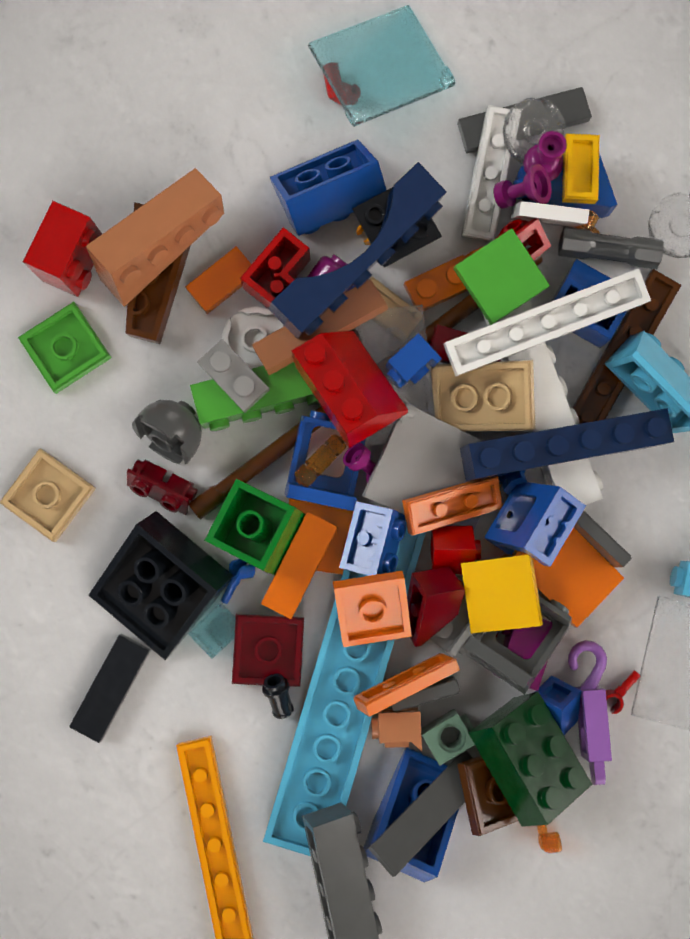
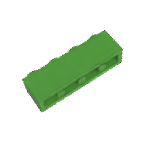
M294 362L270 376L264 366L251 369L269 387L270 391L246 413L234 403L213 379L190 385L200 425L204 429L210 428V431L226 429L230 427L229 422L242 419L243 423L253 422L261 419L262 413L275 410V414L287 413L295 409L294 405L307 402L308 406L320 404L296 369Z

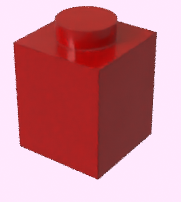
M444 526L431 530L430 556L432 569L449 566L454 574H462L461 563L481 560V541L474 538L473 526Z

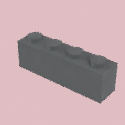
M340 802L303 815L302 818L328 939H379L378 935L382 934V926L377 913L373 912L371 901L375 900V892L370 880L366 878L365 868L368 867V858L363 846L359 844L357 834L361 833V824L357 814L351 812Z

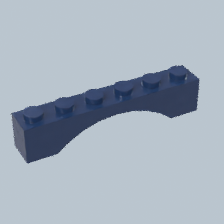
M417 162L394 184L389 192L386 213L381 229L369 248L351 263L333 272L314 277L296 278L271 302L269 310L297 339L304 332L308 336L312 335L323 324L324 321L320 317L328 309L334 313L348 299L345 293L353 285L358 290L372 276L368 271L377 262L380 266H383L396 253L392 247L400 239L404 243L408 242L419 230L416 224L423 217L429 221L443 207L439 201L447 191Z
M668 408L471 443L461 447L460 453L467 482L570 461L652 448L675 441Z

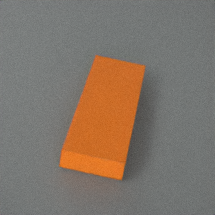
M498 476L472 480L402 500L408 534L413 536L497 511L503 506Z
M309 512L306 513L261 602L262 605L289 619L293 618L338 528L337 526Z
M439 653L355 695L353 699L357 709L370 717L460 671L456 659Z

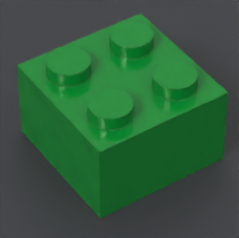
M236 479L204 541L262 571L275 575L306 514L296 507Z

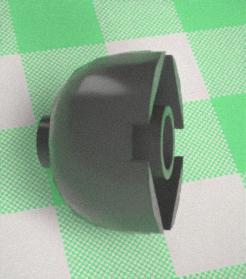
M158 400L146 406L132 422V428L140 439L146 435L152 441L149 448L176 464H180L183 459L185 464L189 463L200 445L202 435L200 423L195 417V410L184 401L177 403L172 400Z

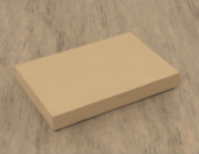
M533 360L493 362L459 376H455L451 364H437L433 369L431 367L433 417L461 431L536 429Z

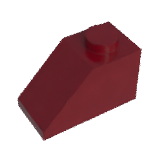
M449 566L412 573L407 602L412 635L410 639L415 647L422 646L459 614L461 602L465 596V589L462 581L456 577Z

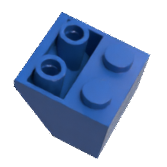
M575 259L552 301L611 278ZM627 311L572 333L601 348L611 340Z

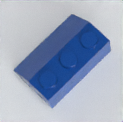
M358 139L270 177L289 223L298 236L312 234L325 224L348 218L353 213L352 208L387 190L378 160Z

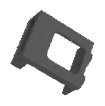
M540 596L541 615L552 622V628L530 659H523L496 640V635L499 631L481 632L475 637L471 635L463 646L467 656L524 695L571 627L572 617L568 615L569 610L564 605L555 600L548 602Z

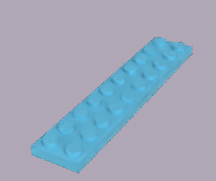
M407 524L405 535L399 541L396 553L398 563L394 571H403L406 594H408L411 576L415 572L426 532L414 536L408 534ZM344 569L341 580L365 577L367 575ZM336 600L334 601L263 840L265 843L310 856L302 816L340 802L347 806L372 716L369 717L357 709L353 698L355 695L383 682L395 641L394 639L343 647Z

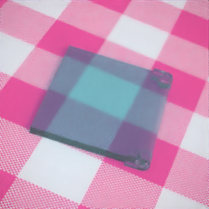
M410 5L309 42L308 45L353 127L455 86L453 74L448 66H445Z

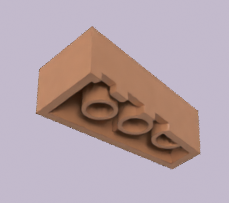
M194 168L86 245L99 279L125 307L208 228L220 220L221 216L225 214L222 195Z

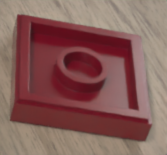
M236 614L232 684L263 685L265 678L269 675L281 674L287 678L290 686L300 687L304 617L289 619L285 616Z

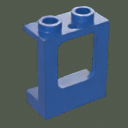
M311 410L310 417L301 415L284 494L287 498L354 511L357 500L354 492L359 471H352L345 466L344 472L340 477H331L312 473L305 469L312 430L317 426L337 430L334 424L330 422V418L326 413ZM366 439L359 443H362L365 446Z
M525 482L517 485L511 491L484 538L509 556L512 555L514 550L527 553L542 565L551 567L586 505L560 486ZM508 511L511 512L510 517L506 516Z

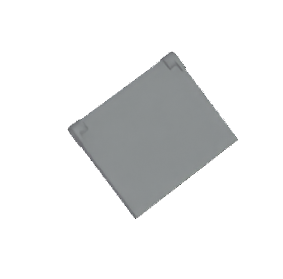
M404 402L408 409V413L395 421L362 496L387 508L403 513V515L405 514L402 500L465 483L466 479L460 448L467 444L482 442L407 402ZM480 516L447 526H473L474 532Z

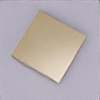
M40 448L1 499L0 504L52 542H56L96 487Z

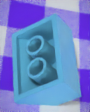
M645 331L631 335L605 362V365L650 411L668 408L673 433L689 432L690 377L684 371L683 364L676 358L670 357L661 348V342L654 335Z

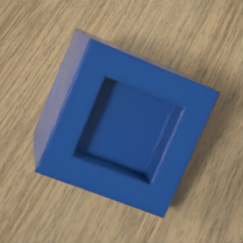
M551 675L539 687L538 692L563 735H565L578 721L581 690Z

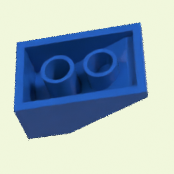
M408 747L405 748L363 848L368 857L378 861L369 851V846L438 777L447 765L442 764L439 766L436 760ZM458 810L400 872L424 883L438 877Z

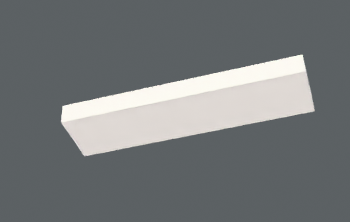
M488 105L486 108L461 237L489 243L495 240L501 208L495 202L493 190L496 183L507 180L520 111Z

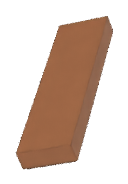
M371 279L367 280L358 290L354 287L347 291L345 295L348 299L334 313L328 309L320 317L324 321L323 324L312 335L308 336L304 332L297 339L284 326L252 344L268 375L270 376L293 363L294 359L291 350L318 334L350 331L388 310L386 302Z

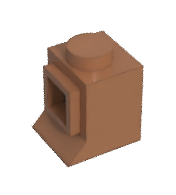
M410 707L396 712L392 708H386L377 713V718L371 719L372 739H379V743H384L385 748L409 747V742H411L422 751L421 713L418 711V707Z

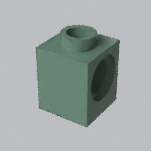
M455 709L421 728V735L439 766L475 745L468 734L474 728L466 714L459 716ZM447 727H455L459 732L458 738L452 743H445L441 740V734Z

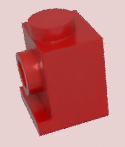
M533 218L531 221L522 219L511 221L494 238H498L512 228L525 248L528 245L532 246L527 251L533 261L551 247L546 233L537 218Z

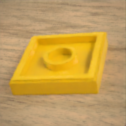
M520 555L461 563L471 634L543 625L534 563L531 556Z

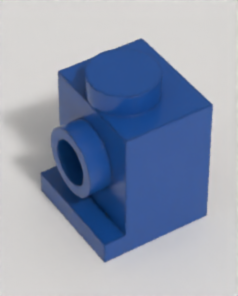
M418 333L388 360L385 367L389 371L386 375L400 389L410 380L416 384L430 371L426 365L429 364L433 369L442 358Z

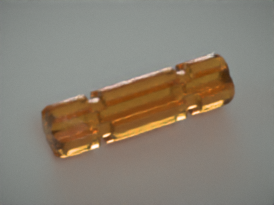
M331 435L325 441L326 446L322 444L305 461V464H302L295 471L294 475L299 485L310 486L317 479L315 475L320 476L346 449L347 446L342 436Z

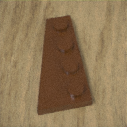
M134 202V211L144 204ZM191 245L127 304L125 333L128 336L161 344Z

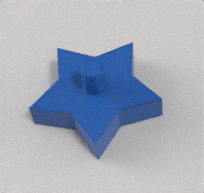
M526 470L498 476L499 484H502L503 491L509 495L517 485L527 482L524 474Z

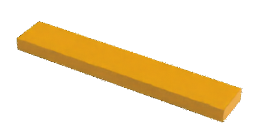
M212 736L178 743L176 747L215 938L254 939Z

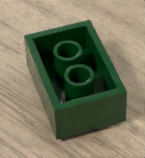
M538 691L512 698L468 732L522 827L550 824L592 786L590 779Z

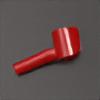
M635 670L615 690H606V700L611 697L617 698V703L610 709L612 714L621 712L624 707L622 697L641 677Z

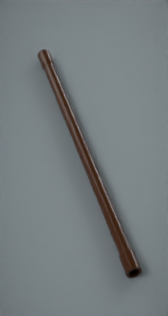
M541 255L534 260L537 266L543 262ZM468 295L420 331L419 334L430 345L433 330L437 324L453 328L479 307L472 296ZM408 340L406 343H404L402 346H400L398 349H396L394 352H392L390 355H388L386 358H384L377 364V366L386 378V373L389 370L385 366L388 360L391 359L410 340ZM322 406L315 410L316 412L326 413ZM299 423L217 485L211 486L192 500L189 506L196 516L201 520L221 505L236 479L244 483L249 482L294 448ZM321 426L315 427L312 430V433L318 430Z

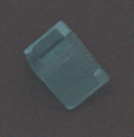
M223 603L218 604L188 634L213 659L234 639L236 617Z

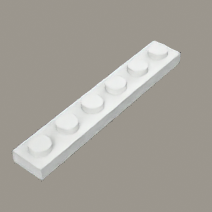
M638 268L447 341L443 345L455 376H459L650 302L651 298Z

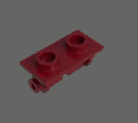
M138 459L132 470L128 468L127 486L130 487L132 492L140 497L148 496L160 502L161 506L170 512L176 513L178 511L187 515L189 500H194L198 489L193 487L194 483L174 473L166 483L162 480L167 470L146 459L144 461Z

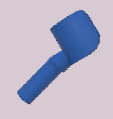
M241 559L231 561L229 572L234 577L229 582L221 602L228 604L241 579L254 577L255 566L247 565V562Z

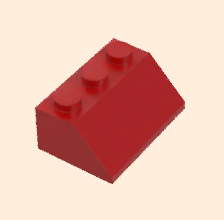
M354 331L320 333L291 350L296 369L349 448L408 413L407 407Z

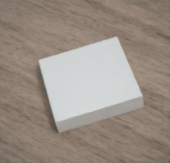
M520 201L512 206L510 219L531 221L533 218H537L540 223L577 227L588 223L590 210Z

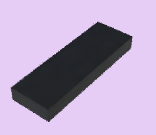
M119 634L69 727L100 743L151 649L123 634Z

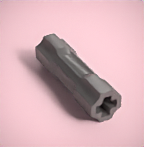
M563 226L558 244V256L576 259L596 258L625 262L635 267L658 269L664 253V241L662 239L640 236L627 238L598 234L588 229Z

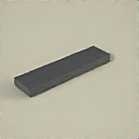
M583 87L503 107L520 111L515 141L586 123L592 117ZM486 112L458 119L457 125L466 154L478 151Z
M467 751L459 754L369 846V851L392 877L396 876L464 804L465 799L457 764L473 759Z

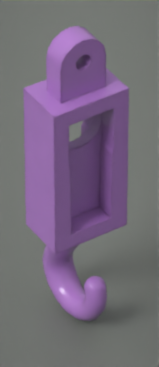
M584 640L574 645L568 655V663L571 670L578 669L577 657L580 653L590 651L596 656V664L591 674L580 687H575L581 690L578 718L581 756L589 762L592 784L605 785L604 761H612L606 690L599 687L598 684L607 665V656L599 644L594 641Z

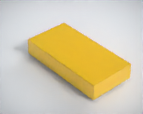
M566 133L564 138L566 139L567 146L563 154L562 203L596 204L599 190L600 135Z

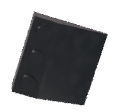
M155 511L135 525L89 593V596L160 657L166 660L215 602L234 575L160 513Z

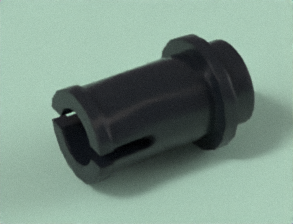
M271 674L265 678L262 692L269 699L273 716L277 719H285L294 711V706L288 693L290 688L289 681L281 674Z

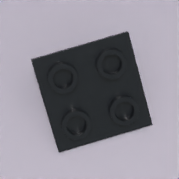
M392 188L352 208L370 244L374 242L381 229L386 213L387 197ZM423 217L416 224L419 227L418 232L408 242L404 243L400 239L392 247L396 253L383 265V268L441 238L442 235L433 219L431 218L428 221Z

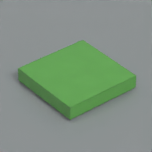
M512 228L453 267L490 325L496 323L550 286Z
M75 302L67 305L18 337L44 379L56 394L112 358Z

